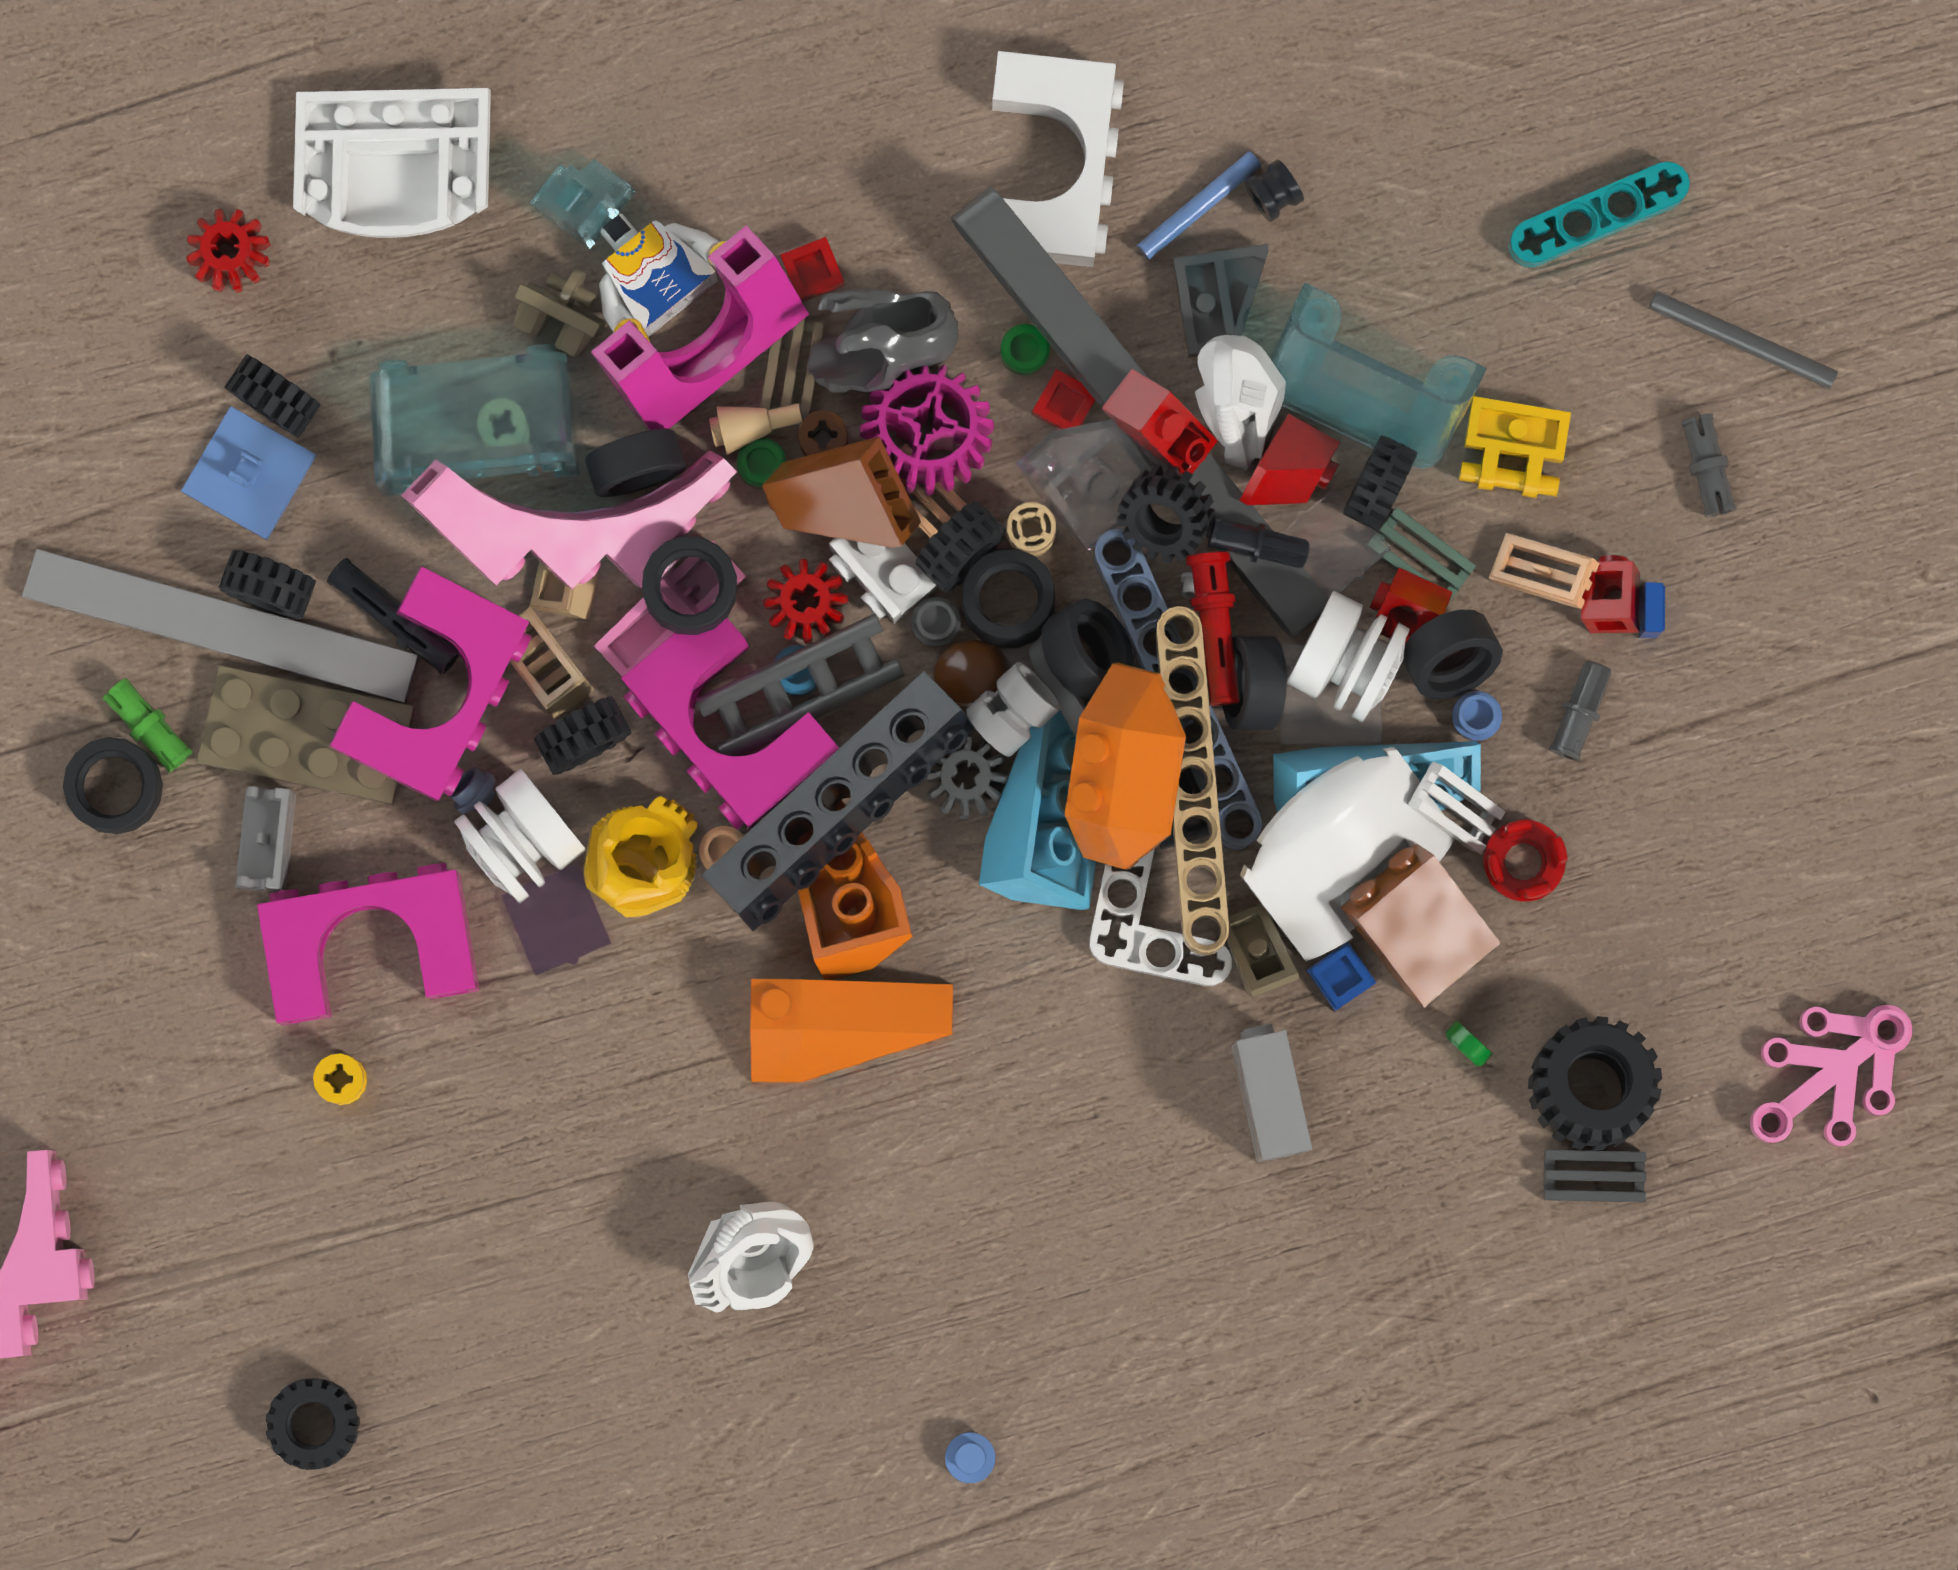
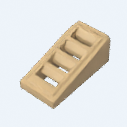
M528 607L518 616L530 621L525 633L535 628L538 634L530 640L519 663L510 659V663L554 719H558L590 695L594 688L534 610ZM547 644L550 648L528 666L524 664L525 660ZM560 661L562 666L540 683L537 681L536 678Z

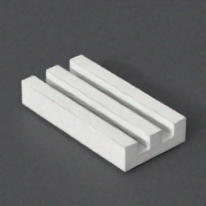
M1432 762L1408 803L1411 808L1466 848L1482 854L1486 847L1481 842L1484 836L1491 837L1496 830L1491 825L1494 818L1501 820L1506 812L1445 766ZM1436 779L1441 780L1482 811L1481 815L1478 816L1434 784ZM1427 795H1431L1472 825L1473 829L1470 834L1424 800Z

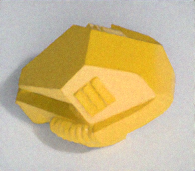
M662 796L655 798L647 809L642 805L636 807L628 806L622 807V809L618 808L616 811L606 814L605 817H602L592 826L589 834L584 863L586 888L626 918L648 915L682 901L694 881L697 860L695 858L697 855L693 852V843L689 841L698 824L694 814L674 799L669 800Z

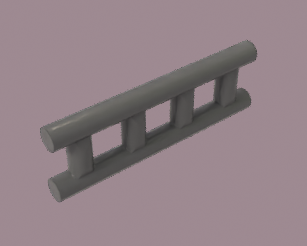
M874 613L695 699L703 717L718 711L729 733V739L717 744L720 753L727 756H739L781 736L808 712L816 719L904 677L905 674L898 659L896 658L883 664L870 637L883 632L876 614ZM852 646L865 673L838 686L825 659ZM808 668L820 695L793 707L781 680ZM763 690L775 717L748 729L736 702Z

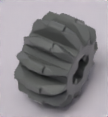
M969 734L963 744V750L948 753L949 757L947 759L943 757L935 764L942 769L931 770L925 779L929 782H941L940 785L931 788L927 792L929 800L938 799L946 794L947 798L942 803L940 812L947 815L955 802L959 803V816L961 820L968 819V804L973 803L977 812L982 817L987 815L988 808L982 798L986 796L991 801L999 803L1002 795L998 790L990 787V784L1003 785L1008 780L1007 774L991 773V770L1000 767L1004 763L1003 755H995L985 760L984 757L989 752L991 745L984 740L977 752L971 751L972 736ZM967 765V771H970L972 767L978 771L979 774L974 777L975 787L965 790L963 783L960 788L955 786L952 781L957 778V768L959 766Z

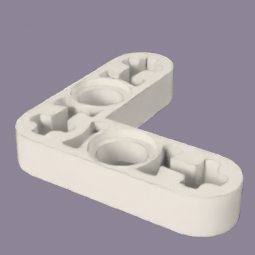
M1155 848L1133 866V868H1143L1141 878L1128 871L1112 872V866L1105 864L1089 939V948L1093 957L1098 962L1107 966L1201 986L1218 985L1229 976L1232 969V957L1224 945L1216 952V960L1224 962L1223 970H1215L1211 977L1203 976V967L1188 963V974L1177 972V968L1183 959L1182 943H1184L1182 934L1139 925ZM1126 880L1135 887L1137 892L1136 900L1131 906L1118 908L1109 901L1108 888L1115 881ZM1103 910L1116 917H1133L1131 926L1121 922L1118 937L1120 940L1126 941L1125 950L1117 949L1114 957L1104 955L1105 946L1097 944L1098 936L1104 937L1108 935L1112 921L1101 920ZM1193 936L1196 942L1202 945H1210L1216 942ZM1156 939L1167 940L1174 947L1175 958L1166 967H1156L1147 959L1146 949ZM1190 951V954H1189V955H1191V956H1196V957H1204V956H1205V955H1198V954H1196V953H1194V952H1192V951Z

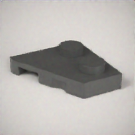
M1268 244L1173 258L1188 358L1198 357L1200 350L1214 337L1221 335L1242 336L1268 255Z

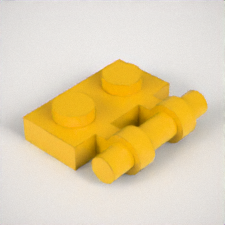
M1473 396L1464 448L1483 451L1481 464L1462 461L1458 480L1476 483L1477 489L1492 491L1493 487L1521 491V496L1537 498V494L1557 497L1560 478L1541 475L1543 461L1559 464L1564 461L1571 412ZM1499 454L1527 458L1525 472L1497 467Z

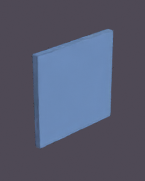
M230 406L181 492L263 539L268 540L317 455Z

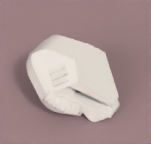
M1221 335L1209 340L1199 352L1198 367L1204 385L1195 391V395L1206 424L1217 440L1225 447V462L1242 468L1245 471L1254 462V458L1262 459L1268 449L1284 400L1286 381L1267 353L1256 342L1246 336Z
M772 1201L740 1205V1210L722 1214L721 1219L711 1221L688 1273L695 1305H701L717 1313L723 1311L728 1305L734 1310L742 1311L766 1308L778 1303L793 1288L791 1280L802 1269L812 1254L814 1243L807 1222L787 1205Z

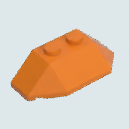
M1113 663L1079 717L1065 817L1083 858L1125 870L1131 869L1138 863V860L1171 835L1186 735L1175 708L1164 690L1166 686L1159 673L1121 663Z

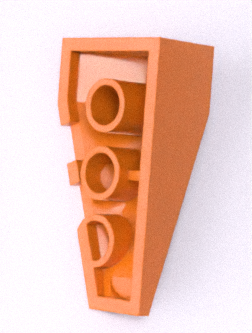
M842 800L835 805L833 811H839L846 807ZM813 832L803 834L798 839L796 845L808 842ZM862 832L857 836L854 845L847 852L835 856L820 870L817 879L809 887L798 890L813 960L824 980H833L873 969L913 937L902 891Z

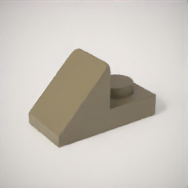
M1262 904L1228 916L1229 935L1226 944L1237 965L1246 994L1255 997L1299 979L1298 972L1273 920Z

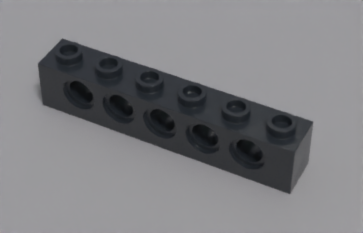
M923 671L706 870L702 876L754 932L761 924L772 921L780 913L783 904L798 890L809 887L817 879L820 870L835 856L847 852L864 829L872 822L884 818L891 811L894 802L910 787H916L928 777L931 768L947 753H953L964 744L974 726L964 711ZM924 730L920 739L907 743L908 738L914 732ZM887 764L883 773L870 777L872 771L877 766ZM850 798L846 807L839 811H833L835 805L840 800ZM813 832L808 842L796 845L798 839L803 834ZM776 866L771 876L759 880L761 873L766 868Z

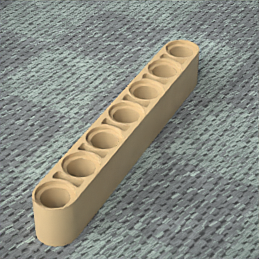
M1176 606L1166 610L1158 620L1156 647L1159 674H1161L1166 686L1164 690L1171 700L1179 720L1185 718L1192 719L1200 725L1202 730V736L1197 742L1185 744L1181 772L1189 768L1201 771L1206 778V787L1200 793L1188 794L1178 785L1172 826L1182 936L1184 943L1192 952L1207 956L1216 953L1225 944L1229 935V920L1202 625L1200 618L1193 610L1187 607ZM1176 619L1186 621L1192 627V638L1183 644H1175L1169 641L1165 635L1164 628L1170 621ZM1179 669L1191 671L1196 676L1198 682L1196 689L1187 694H1180L1174 691L1169 683V677L1174 671ZM1193 818H1200L1206 821L1211 830L1209 840L1199 845L1188 842L1182 832L1184 823ZM1205 868L1214 875L1216 881L1215 888L1210 893L1204 895L1196 894L1188 887L1187 876L1193 869ZM1201 918L1212 919L1219 926V939L1210 945H1202L1196 942L1191 933L1193 923Z

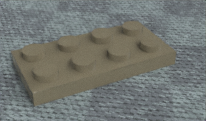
M219 665L197 763L394 805L398 782L328 748V745L352 701L409 728L412 726L415 707Z

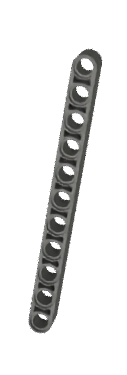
M989 186L951 217L952 223L961 236L1101 408L1131 369L1149 378L995 189ZM1113 421L1148 466L1152 469L1153 466L1161 465L1163 473H1165L1168 466L1126 434ZM1208 453L1205 460L1194 471L1189 482L1195 485L1201 481L1206 486L1201 495L1211 494L1214 502L1210 508L1215 509V516L1258 527L1259 523L1265 524L1266 530L1273 531L1253 505H1246L1239 501L1243 493L1214 457ZM1211 528L1209 529V531H1208L1207 534H1206V537H1207L1208 539H1209V534H1210ZM1216 548V549L1218 550V552H1224V551H1226V550H1222V549ZM1226 551L1230 553V561L1227 563L1289 637L1294 639L1320 617L1328 599L1303 567L1295 568L1259 558L1254 563L1250 562V556Z

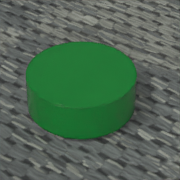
M1019 324L1010 328L1003 336L1000 347L1001 359L1004 365L1011 372L1018 375H1032L1040 371L1046 365L1050 352L1048 341L1031 324Z
M763 437L742 447L737 456V468L741 478L746 484L757 489H763L762 485L781 463L787 462L782 447L774 440Z
M1458 1020L1445 1032V1037L1476 1066L1480 1065L1482 1067L1493 1055Z

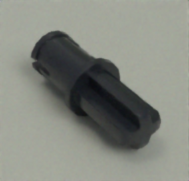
M1218 516L1214 517L1208 539V548L1214 547L1250 556V562L1254 563L1259 558L1295 568H1302L1309 554V542L1306 539L1266 530L1265 524L1259 523L1258 527L1221 519Z

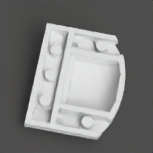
M489 88L296 92L293 209L304 216L307 213L328 228L353 235L377 238L410 237L428 234L454 226L475 212L480 213L488 207L491 90Z
M1394 747L1383 748L1387 756L1370 758L1364 761L1359 756L1346 760L1329 769L1302 788L1279 810L1260 834L1257 841L1262 844V847L1258 852L1252 871L1246 865L1242 868L1240 873L1242 879L1306 962L1337 948L1353 938L1350 931L1355 926L1340 907L1350 899L1351 892L1359 884L1367 880H1373L1388 867L1390 859L1397 852L1412 847L1417 843L1434 854L1440 862L1455 840L1408 805L1420 781ZM1428 794L1424 801L1442 813Z

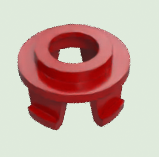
M1530 819L1515 820L1500 827L1488 840L1483 855L1484 872L1491 886L1502 896L1518 902L1536 901L1550 894L1560 883L1568 860L1567 850L1562 837L1557 836L1546 825ZM1517 844H1528L1539 852L1541 867L1535 877L1528 880H1520L1514 878L1508 872L1505 858L1511 847Z

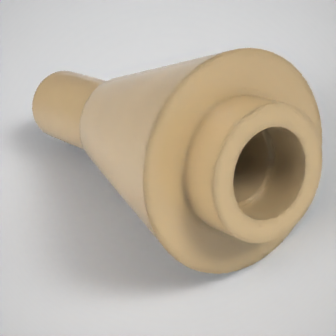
M799 403L771 410L757 407L717 406L718 416L709 418L714 444L716 447L724 445L727 454L771 433L772 429L799 424L803 421Z

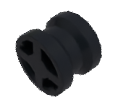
M1278 159L1269 164L1268 171L1260 177L1252 175L1244 180L1245 187L1252 201L1269 222L1278 218L1280 210L1287 205L1297 206L1304 201L1303 193L1295 178Z

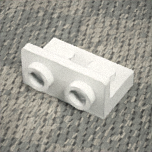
M834 538L829 542L830 551L834 554L828 559L829 563L847 583L853 577L866 591L860 597L873 614H876L879 620L886 615L895 624L938 587L915 564L917 557L905 543L902 546L891 548Z

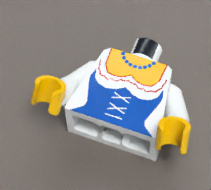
M623 214L614 217L600 231L602 236L615 250L602 263L606 274L599 283L603 317L613 333L630 320L650 342L648 337L718 281L716 271L712 268L713 265L708 256L726 241L720 242L705 232L677 223L663 226L655 220L638 233Z

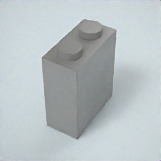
M1273 1024L1244 1029L1243 1032H1240L1241 1040L1233 1043L1231 1048L1256 1162L1260 1163L1312 1150L1286 1030L1274 1033Z

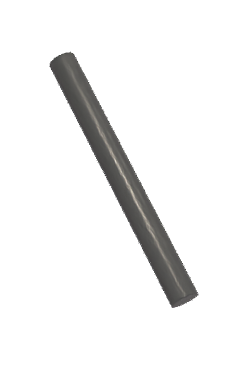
M1659 291L1656 292L1650 304V310L1828 389L1831 388L1837 376V370Z

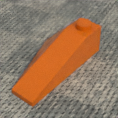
M751 979V1082L803 1083L879 1057L952 1035L953 984Z

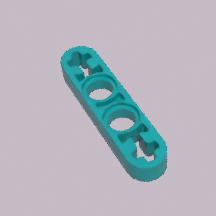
M1661 162L1525 220L1516 226L1510 236L1508 244L1510 256L1523 267H1538L1671 210L1682 202L1689 191L1690 181L1688 174L1677 163ZM1661 174L1667 180L1676 179L1678 185L1673 190V197H1669L1665 191L1651 195L1648 199V203L1652 207L1645 208L1644 196L1636 185L1637 183H1642V189L1645 192L1657 185L1660 180L1659 175ZM1622 192L1631 196L1635 204L1634 213L1625 218L1613 215L1608 208V198L1611 195ZM1575 211L1586 215L1590 222L1589 232L1582 237L1569 235L1563 227L1565 215ZM1546 222H1553L1555 237L1562 246L1556 247L1555 238H1552L1540 245L1538 249L1539 255L1534 256L1530 249L1521 250L1519 245L1525 239L1524 233L1529 232L1533 238H1538L1549 232L1550 227Z

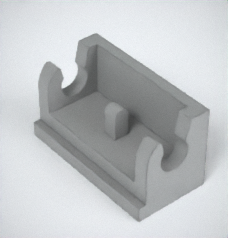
M247 786L243 809L236 889L269 892L287 890L296 794L292 790L284 788L267 790L256 786Z

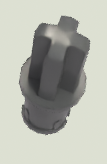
M1587 661L1583 664L1569 702H1563L1562 704L1565 713L1553 744L1549 748L1551 752L1573 761H1579L1580 753L1593 721L1598 722L1600 719L1597 710L1611 677V670L1606 666L1593 661Z

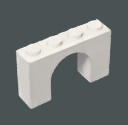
M998 51L992 110L1045 116L1061 122L1077 137L1081 144L1085 161L1083 171L1077 182L1067 192L1054 199L1039 202L1003 199L1055 263L1093 267L1095 253L1105 254L1108 224H1099L1100 205L1110 206L1113 176L1104 175L1106 157H1116L1119 128L1109 127L1111 109L1121 110L1124 80L1114 79L1116 64Z

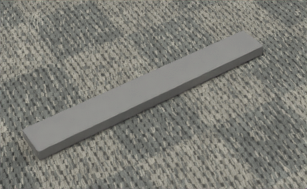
M38 549L35 551L22 597L28 600L402 704L407 702L420 658L413 653Z

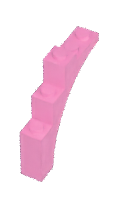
M709 450L680 476L645 496L608 508L579 512L534 510L498 500L471 486L450 468L435 459L401 496L484 577L495 585H498L502 579L507 581L514 577L525 564L524 556L530 551L555 577L571 589L578 583L584 584L588 582L598 572L601 566L599 561L604 556L634 585L642 589L643 570L651 554L666 541L688 533L696 522L695 515L708 502L713 503L726 493L730 487L729 480L737 471L723 457ZM680 559L673 561L665 569L661 579L669 577L675 571L674 565Z
M38 1150L27 1152L26 1195L20 1223L4 1264L0 1269V1359L32 1356L31 1345L38 1344V1324L35 1314L29 1315L28 1305L87 1300V1289L94 1288L95 1276L92 1259H85L84 1249L64 1250L63 1240L70 1239L71 1230L68 1211L61 1210L59 1190L66 1189V1169L63 1159L57 1160L56 1151Z

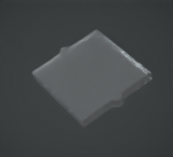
M1334 488L1307 511L1300 510L1297 514L1298 518L1281 532L1282 534L1306 539L1309 542V554L1303 568L1328 600L1333 590L1341 593L1356 579L1363 580L1365 578L1364 572L1391 550L1390 545L1374 529L1342 514L1347 502Z

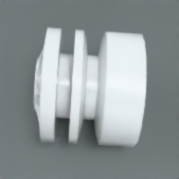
M1333 590L1287 681V685L1316 699L1331 681L1339 685L1333 708L1340 711L1350 692L1360 696V699L1351 717L1363 722L1368 712L1382 701L1404 659L1405 641L1410 628L1398 623L1387 643L1378 638L1387 620L1386 616L1380 614L1365 632L1357 628L1363 605Z
M520 768L495 788L505 808L503 812L497 816L490 808L479 801L474 807L487 823L483 828L478 831L464 814L454 821L460 829L466 850L496 887L498 886L512 895L519 903L530 896L516 878L521 873L526 871L539 888L545 884L543 875L535 863L536 861L545 857L556 868L563 870L586 851L585 847Z

